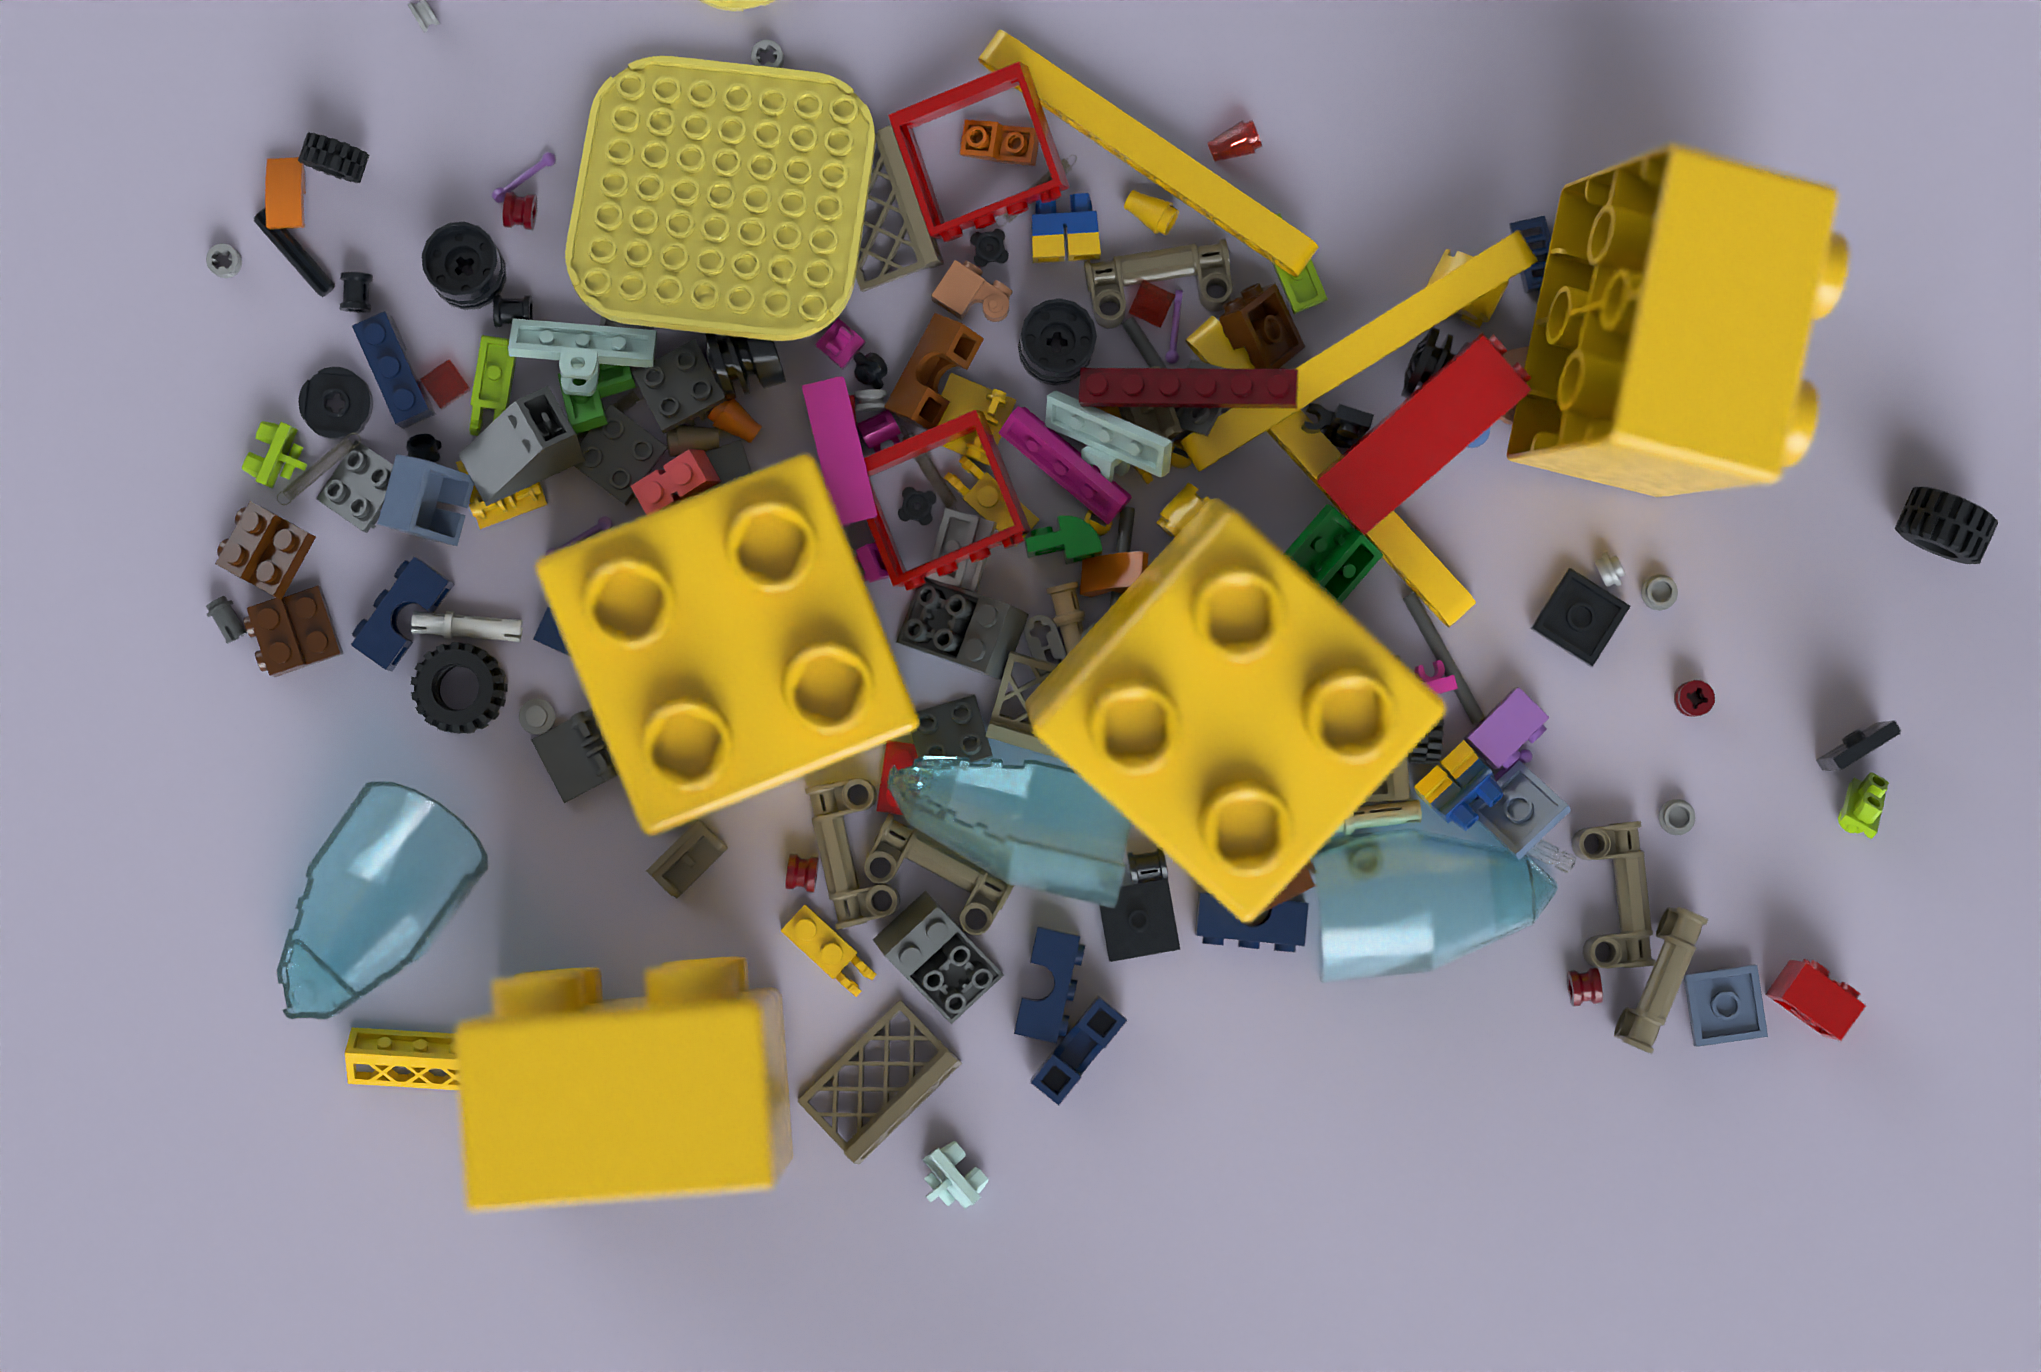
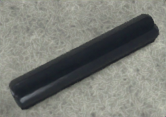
M265 208L254 216L253 220L319 296L324 297L334 289V282L287 229L266 228Z

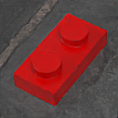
M887 741L876 811L912 817L920 768L914 744Z

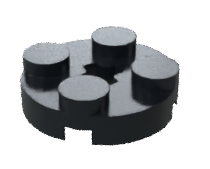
M327 367L318 371L317 374L304 383L299 394L298 405L303 420L315 433L324 438L341 440L346 438V436L349 438L352 435H357L364 430L372 414L373 398L367 383L354 372L342 367ZM335 394H340L341 400L345 401L344 408H340L338 413H333V409L327 406V400L334 399Z

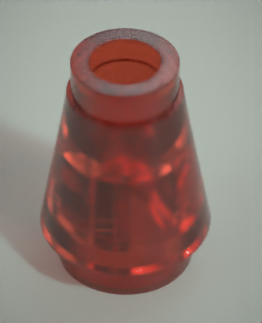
M1242 120L1215 137L1214 140L1207 142L1215 162L1255 154L1256 149L1263 147L1253 120L1246 123Z

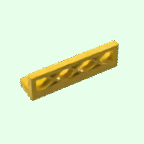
M351 1027L345 1049L348 1084L458 1090L454 1033ZM356 1064H368L375 1070L373 1072H360L356 1070ZM402 1066L411 1072L409 1074H399L392 1068ZM431 1068L442 1069L447 1075L434 1076L428 1070Z

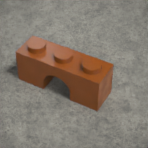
M934 313L884 408L904 421L924 430L936 427L950 401L938 393V384L941 377L947 370L953 367H961L968 370L984 338L963 323Z

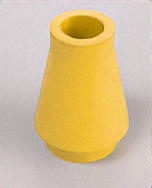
M1136 190L1130 192L1124 203V209L1131 212L1155 234L1160 232L1163 235H1167L1173 228L1179 215V210L1173 207L1172 202L1142 194Z

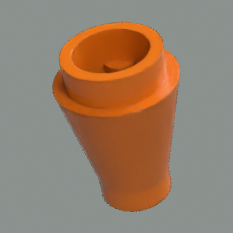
M736 399L727 400L719 404L707 416L709 420L714 422L712 426L742 438L748 443L753 441L762 428Z

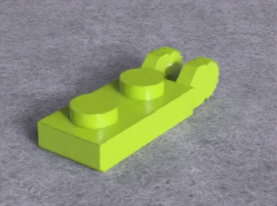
M487 335L481 336L470 403L472 406L469 427L470 435L478 436L483 425V409L495 410L494 421L509 407L517 358L509 356V339Z

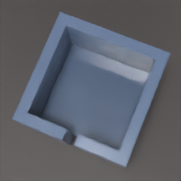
M396 454L378 524L423 539L458 546L466 515L437 509L436 504L441 502L468 508L474 483L470 476L463 472L427 460Z

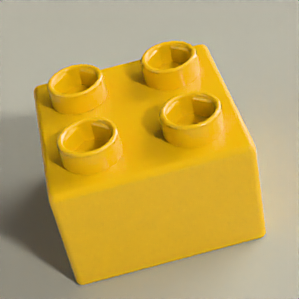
M1673 143L1564 185L1559 198L1524 366L1526 372L1532 377L1527 382L1532 391L1516 404L1506 453L1507 459L1512 462L1655 497L1777 481L1782 474L1783 467L1794 465L1807 451L1818 421V391L1811 381L1802 379V373L1813 320H1819L1831 311L1839 299L1848 274L1850 259L1848 242L1843 234L1832 231L1838 202L1837 190L1830 185Z
M810 454L798 455L543 556L536 563V572L642 831L647 835H656L904 735L913 731L918 726L917 712L817 462Z
M1214 498L1209 500L1027 698L1025 709L1033 733L1235 916L1242 921L1248 922L1256 918L1445 713L1446 705L1431 688L1246 518L1222 500Z
M742 956L670 961L662 963L660 967L647 968L644 971L645 997L603 1000L601 970L598 967L522 972L515 974L514 977L493 980L491 982L493 1012L460 1022L456 1026L454 1033L466 1208L468 1210L773 1187L793 1159L781 992L773 987L749 989L748 962Z

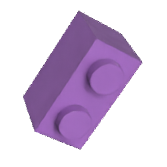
M1517 687L1463 739L1493 769H1499L1502 765L1507 769L1521 756L1518 749L1527 740L1532 744L1547 730L1543 724L1549 717L1520 687Z

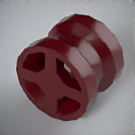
M506 192L502 214L503 226L505 228H512L515 225H521L526 230H533L537 217L536 194L520 197L515 192Z
M1693 680L1683 683L1677 688L1674 694V703L1676 709L1685 716H1701L1707 714L1712 709L1715 703V694L1708 683L1701 680Z
M790 853L785 889L793 890L796 887H803L807 892H815L819 857L812 856L809 859H801L798 854Z
M1597 967L1589 968L1584 973H1579L1576 970L1567 972L1568 994L1573 1007L1580 1006L1586 1001H1591L1593 1004L1602 1003L1603 989L1600 972Z

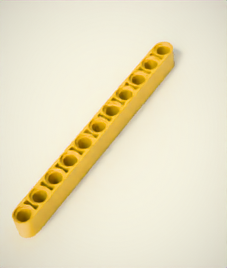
M998 30L978 58V61L991 72L1016 62L1027 65L1042 107L1288 274L1298 277L1319 248L1307 235L1005 31ZM1020 85L1014 87L1022 93Z
M1517 230L1297 367L1296 369L1299 372L1297 408H1231L1217 418L1208 436L1193 432L1180 441L1181 445L1198 472L1204 470L1538 262L1537 258L1521 232Z
M1210 316L1185 339L1190 349L1204 363L1227 369H1255L1244 347L1233 350L1223 332L1220 321L1214 316ZM1301 409L1268 429L1266 432L1355 529L1361 532L1316 481L1317 476L1342 455L1321 431L1310 434L1301 429L1305 421L1313 423ZM1394 510L1365 535L1383 554L1382 558L1447 627L1450 628L1476 604L1472 595Z

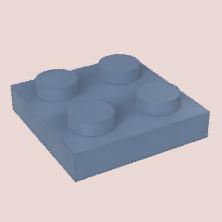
M1519 760L1497 781V784L1503 791V798L1491 808L1480 798L1471 806L1479 815L1477 822L1518 860L1571 811L1569 805Z
M1758 965L1739 966L1684 975L1693 1045L1695 1047L1768 1037Z

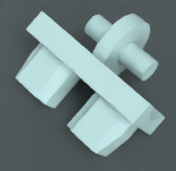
M955 1141L941 1149L933 1150L922 1159L932 1171L924 1178L933 1189L926 1195V1198L932 1202L939 1196L947 1206L954 1202L956 1198L962 1207L966 1209L981 1198L979 1193L989 1180L977 1167L972 1168L964 1177L955 1168V1165L966 1154Z

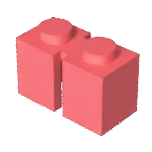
M688 449L663 465L665 470L657 469L630 487L645 514L649 515L685 501L687 497L700 495L721 480L704 450Z

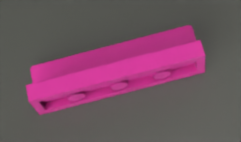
M839 376L801 385L825 485L842 527L850 526V523L875 518L877 511L845 378Z
M1018 406L1009 415L998 434L1106 524L1109 525L1132 499V496L1114 480L1112 482L1108 481L1101 475L1100 469L1096 465L1090 466L1081 458V453L1054 430L1046 427L1045 423L1026 407L1021 408Z

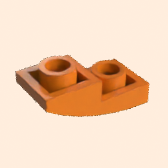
M965 119L960 155L994 162L1035 166L1039 140L1033 127L1007 126L995 121Z
M299 157L267 159L265 212L266 228L268 229L305 228L303 194H306L305 167L303 163L298 161Z
M1143 551L1123 552L1082 560L1080 595L1094 597L1111 591L1123 594L1148 567L1149 553Z

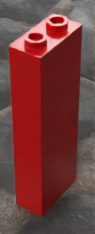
M1483 333L1477 336L1317 476V483L1364 536L1532 391L1531 387L1527 384L1532 377L1518 362L1511 366L1503 356L1508 350L1494 334L1489 339Z

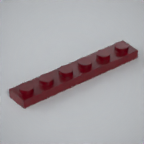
M1081 368L1079 404L1081 407L1297 408L1299 372L1298 369Z

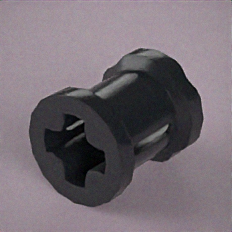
M360 272L340 273V279L344 281L343 302L340 303V310L357 313L371 312V305L368 304L369 283L373 281V275Z
M501 295L494 296L493 320L495 327H501L502 324H512L513 318L533 320L532 296H524L523 299H502Z
M1157 847L1155 852L1134 855L1133 852L1127 853L1132 884H1138L1140 879L1161 876L1162 879L1168 878L1164 851L1160 847Z

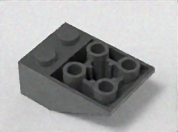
M549 386L514 401L458 454L486 506L585 461L577 435Z
M924 577L926 583L916 588L896 642L1002 681L1010 651H1016L1029 614L1010 604Z
M926 891L873 939L883 955L951 1024L1004 976Z

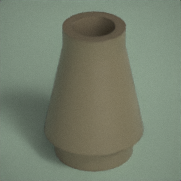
M680 425L666 433L669 457H677L688 449L708 451L720 447L719 434L716 427Z

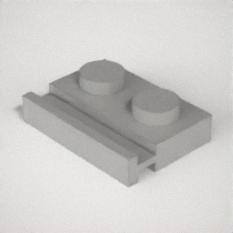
M945 508L930 561L994 534L997 522ZM969 558L957 563L959 569L955 572L941 577L936 572L927 576V578L978 592L987 558L971 563Z

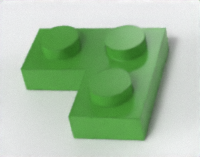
M599 364L598 385L591 396L565 394L561 385V373L557 374L568 421L576 434L608 424L602 398L636 387L631 373V366ZM575 378L573 380V384L577 386L586 383L585 379Z

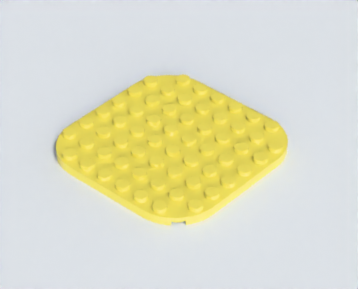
M676 56L642 58L627 64L628 68L618 73L615 77L612 78L610 76L598 90L591 106L566 242V267L571 283L580 299L597 314L618 323L772 341L801 339L819 332L832 323L846 307L854 288L876 143L874 123L870 110L854 93V89L840 79L819 72Z

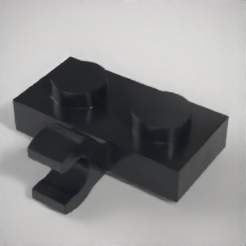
M1311 403L1307 407L1306 412L1316 415L1318 422L1311 423L1305 421L1301 429L1310 434L1318 433L1324 429L1323 434L1327 439H1330L1333 445L1340 448H1350L1368 432L1374 414L1339 404L1333 412L1319 404Z

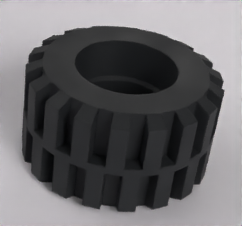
M1915 487L1911 490L1895 530L1908 542L1937 556L1963 564H1980L1998 525V521L1984 508L1957 495L1931 487Z
M451 642L449 645L441 644L436 646L437 649L435 651H428L423 656L425 660L422 663H417L415 667L417 674L416 677L411 678L410 684L414 685V692H411V697L417 703L415 708L420 715L426 718L425 721L445 732L468 734L475 732L477 729H484L489 726L488 722L492 719L496 720L500 715L498 710L501 706L504 707L506 699H503L504 692L508 691L507 684L504 683L503 677H506L504 670L498 666L499 662L495 657L489 655L482 648L460 642ZM456 667H465L473 671L479 684L478 694L474 702L461 710L448 707L443 702L440 694V685L443 677L447 672Z

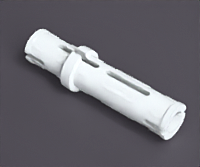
M413 611L411 626L414 627H412L411 632L413 634L443 635L444 639H452L455 636L521 642L523 620L455 615L454 611H446V614Z

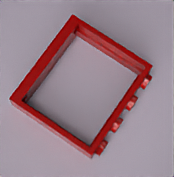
M1016 62L888 115L929 235L937 239H943V242L963 236L962 230L975 226L976 229H981L996 223L995 217L1008 213V216L1021 214L1029 209L1028 204L1040 199L1042 203L1054 201L1062 196L1060 191L1070 188L1029 68L1021 62ZM1020 85L1052 180L945 222L912 128Z
M975 409L864 458L869 478L976 431L1014 523L1009 528L906 571L869 479L877 516L867 519V523L893 587L905 586L906 591L915 589L926 583L924 577L936 572L939 577L955 572L959 569L957 563L969 558L971 563L983 560L992 555L990 549L1002 544L1004 549L1016 546L1024 542L1023 535L1031 532L984 412Z

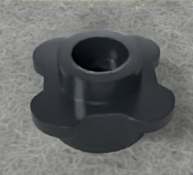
M994 229L992 232L984 233L975 232L971 236L970 242L975 247L976 252L974 263L977 266L985 267L988 263L992 262L1003 264L1008 260L1009 254L1004 249L1003 243L1005 233L1001 229ZM992 245L993 250L987 251L986 246Z
M857 352L853 356L856 362L854 371L856 379L864 385L870 384L875 390H880L884 386L881 379L888 372L885 361L873 352L866 355Z
M430 434L414 435L407 441L406 449L408 455L406 456L435 463L440 460L438 450L442 448L441 441L436 440Z
M906 487L902 491L904 500L902 508L898 510L899 518L904 522L914 520L919 521L923 526L929 525L933 520L931 515L932 505L937 501L935 493L932 491L924 493L916 491L914 487ZM920 503V509H915L914 504Z

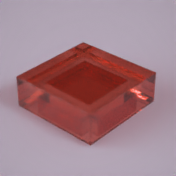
M1143 280L1129 310V314L1161 328L1175 298V294Z
M450 359L420 379L441 410L471 390Z

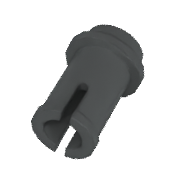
M224 595L206 605L209 611L206 615L208 617L212 616L226 643L229 644L239 639V636L247 634V631L231 607L233 601H228Z

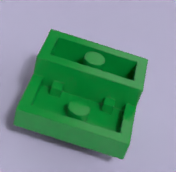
M1329 504L1324 506L1284 553L1339 605L1342 604L1383 556L1363 533L1356 530Z
M1058 516V531L1053 532L1052 526L1032 530L1031 537L1025 538L1028 558L1063 551L1066 564H1071L1091 557L1101 556L1103 552L1100 538L1094 528L1086 521L1075 516Z

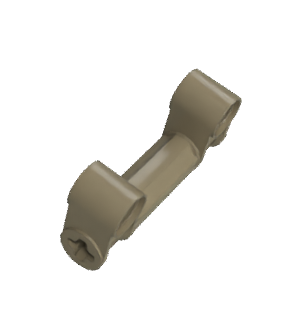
M1220 239L1218 244L1199 247L1196 244L1114 256L1111 261L1092 264L1089 260L1084 261L1088 293L1091 296L1094 318L1104 328H1115L1123 322L1126 311L1123 288L1125 286L1196 276L1199 300L1205 309L1212 312L1224 310L1223 305L1231 300L1233 285L1226 239ZM1218 285L1224 289L1226 294L1222 298L1214 299L1207 294L1206 289L1209 286ZM1106 302H1113L1117 304L1120 310L1115 315L1107 316L1101 312L1100 307Z
M851 779L805 788V793L810 795L814 817L811 820L818 844L829 900L834 902L837 915L836 930L868 923L867 921L886 917L895 913L900 905V895L893 886L880 884L860 889L844 822V815L865 811L875 804L877 791L874 785L865 779ZM858 784L864 785L868 790L869 797L862 805L854 804L850 798L851 789ZM880 890L887 891L892 897V905L886 911L879 910L874 904V896Z
M890 813L876 836L875 844L864 864L866 876L876 884L890 882L895 877L905 858L966 890L971 895L961 911L960 925L966 933L974 936L987 932L1016 884V881L1013 879L1007 881L990 872L987 865L972 859L922 832L920 829L915 828L912 830L895 821L894 815ZM892 831L900 835L901 837L905 838L906 840L903 841L897 838L896 836L890 834V832ZM876 858H885L891 864V871L884 878H877L870 872V865ZM985 883H989L992 886L1000 889L1001 892H998L988 887L987 885H985ZM979 909L984 912L986 923L983 928L974 930L967 926L965 917L968 911Z
M1641 821L1584 828L1576 832L1572 838L1571 846L1577 857L1583 860L1612 859L1614 865L1620 933L1596 935L1590 937L1585 942L1583 956L1585 961L1593 967L1607 969L1619 967L1636 968L1654 966L1656 962L1651 957L1650 936L1653 935L1651 927L1644 851L1640 850L1638 828L1641 827ZM1589 834H1593L1599 842L1598 849L1593 854L1588 853L1584 848V840ZM1601 942H1605L1610 949L1609 957L1603 962H1600L1595 956V948Z
M1668 907L1665 910L1656 930V937L1664 940L1662 948L1635 1009L1625 1007L1616 1024L1614 1037L1650 1054L1653 1053L1654 1048L1652 1046L1658 1036L1660 1026H1664L1686 970L1695 953V944L1701 933L1702 926L1708 922L1707 918L1681 907Z

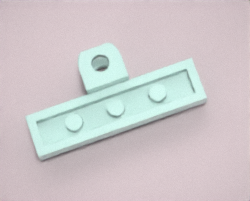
M513 318L508 352L509 356L560 360L559 367L563 392L569 395L591 396L598 385L599 364L653 367L657 330ZM575 378L585 379L586 383L577 386L573 384V380Z
M1057 390L1047 395L1045 426L1088 445L1082 449L1081 458L1092 467L1096 465L1100 469L1101 475L1108 481L1112 482L1114 473L1118 474V476L1126 474L1129 471L1130 464L1160 478L1170 472L1173 441L1096 407H1081L1079 400Z

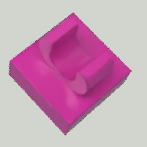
M838 318L815 346L843 370L853 359V356L866 344V341Z
M885 410L857 424L868 448L873 447L875 453L881 451V443L887 440H891L894 445L900 442L897 436L901 434L900 429L889 410Z
M875 542L856 549L858 555L854 557L856 562L861 563L865 571V574L862 575L864 582L869 581L871 583L889 578Z
M1441 660L1432 662L1435 670L1432 677L1426 675L1423 665L1416 666L1414 669L1415 675L1436 694L1458 689L1454 675L1442 678L1445 673V667Z

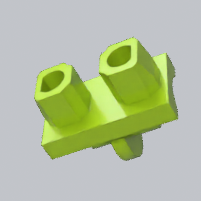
M262 421L256 432L255 439L269 444V450L265 458L249 452L244 460L242 469L255 477L256 482L272 489L279 474L281 477L290 480L295 467L305 471L308 464L298 460L304 447L293 443L298 429L283 422H280L278 425Z
M1869 772L1863 781L1854 777L1848 785L1844 806L1838 816L1841 828L1849 833L1864 832L1868 838L1872 839L1878 832L1886 796L1884 793L1888 789L1889 782L1873 772Z

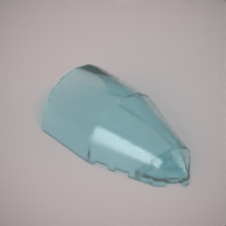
M922 756L916 758L912 766L897 770L895 766L891 767L888 777V788L907 823L1008 884L1115 908L1126 869L1123 858L1132 822L1073 769L1036 760H1024L1023 766L1003 765L1002 759L992 758L990 764H970L969 758L941 756Z
M372 781L365 784L308 866L305 877H308L303 897L298 898L296 909H299L294 927L288 931L276 971L278 984H283L287 1007L283 1009L286 1017L289 1019L333 1018L430 951L488 870V855L479 838L463 820L438 801L416 789L386 781Z
M1410 828L1332 836L1311 857L1314 865L1322 932L1323 972L1320 975V982L1327 983L1433 971L1532 926L1558 890L1557 882L1527 854L1518 860L1505 848L1420 829Z

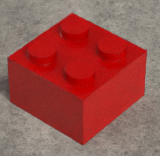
M1803 959V961L1789 960L1765 995L1823 1037L1842 1041L1866 1007L1863 1002L1858 1000L1860 993L1843 981L1840 984L1835 980L1829 979L1828 976L1831 972L1814 960L1811 962Z

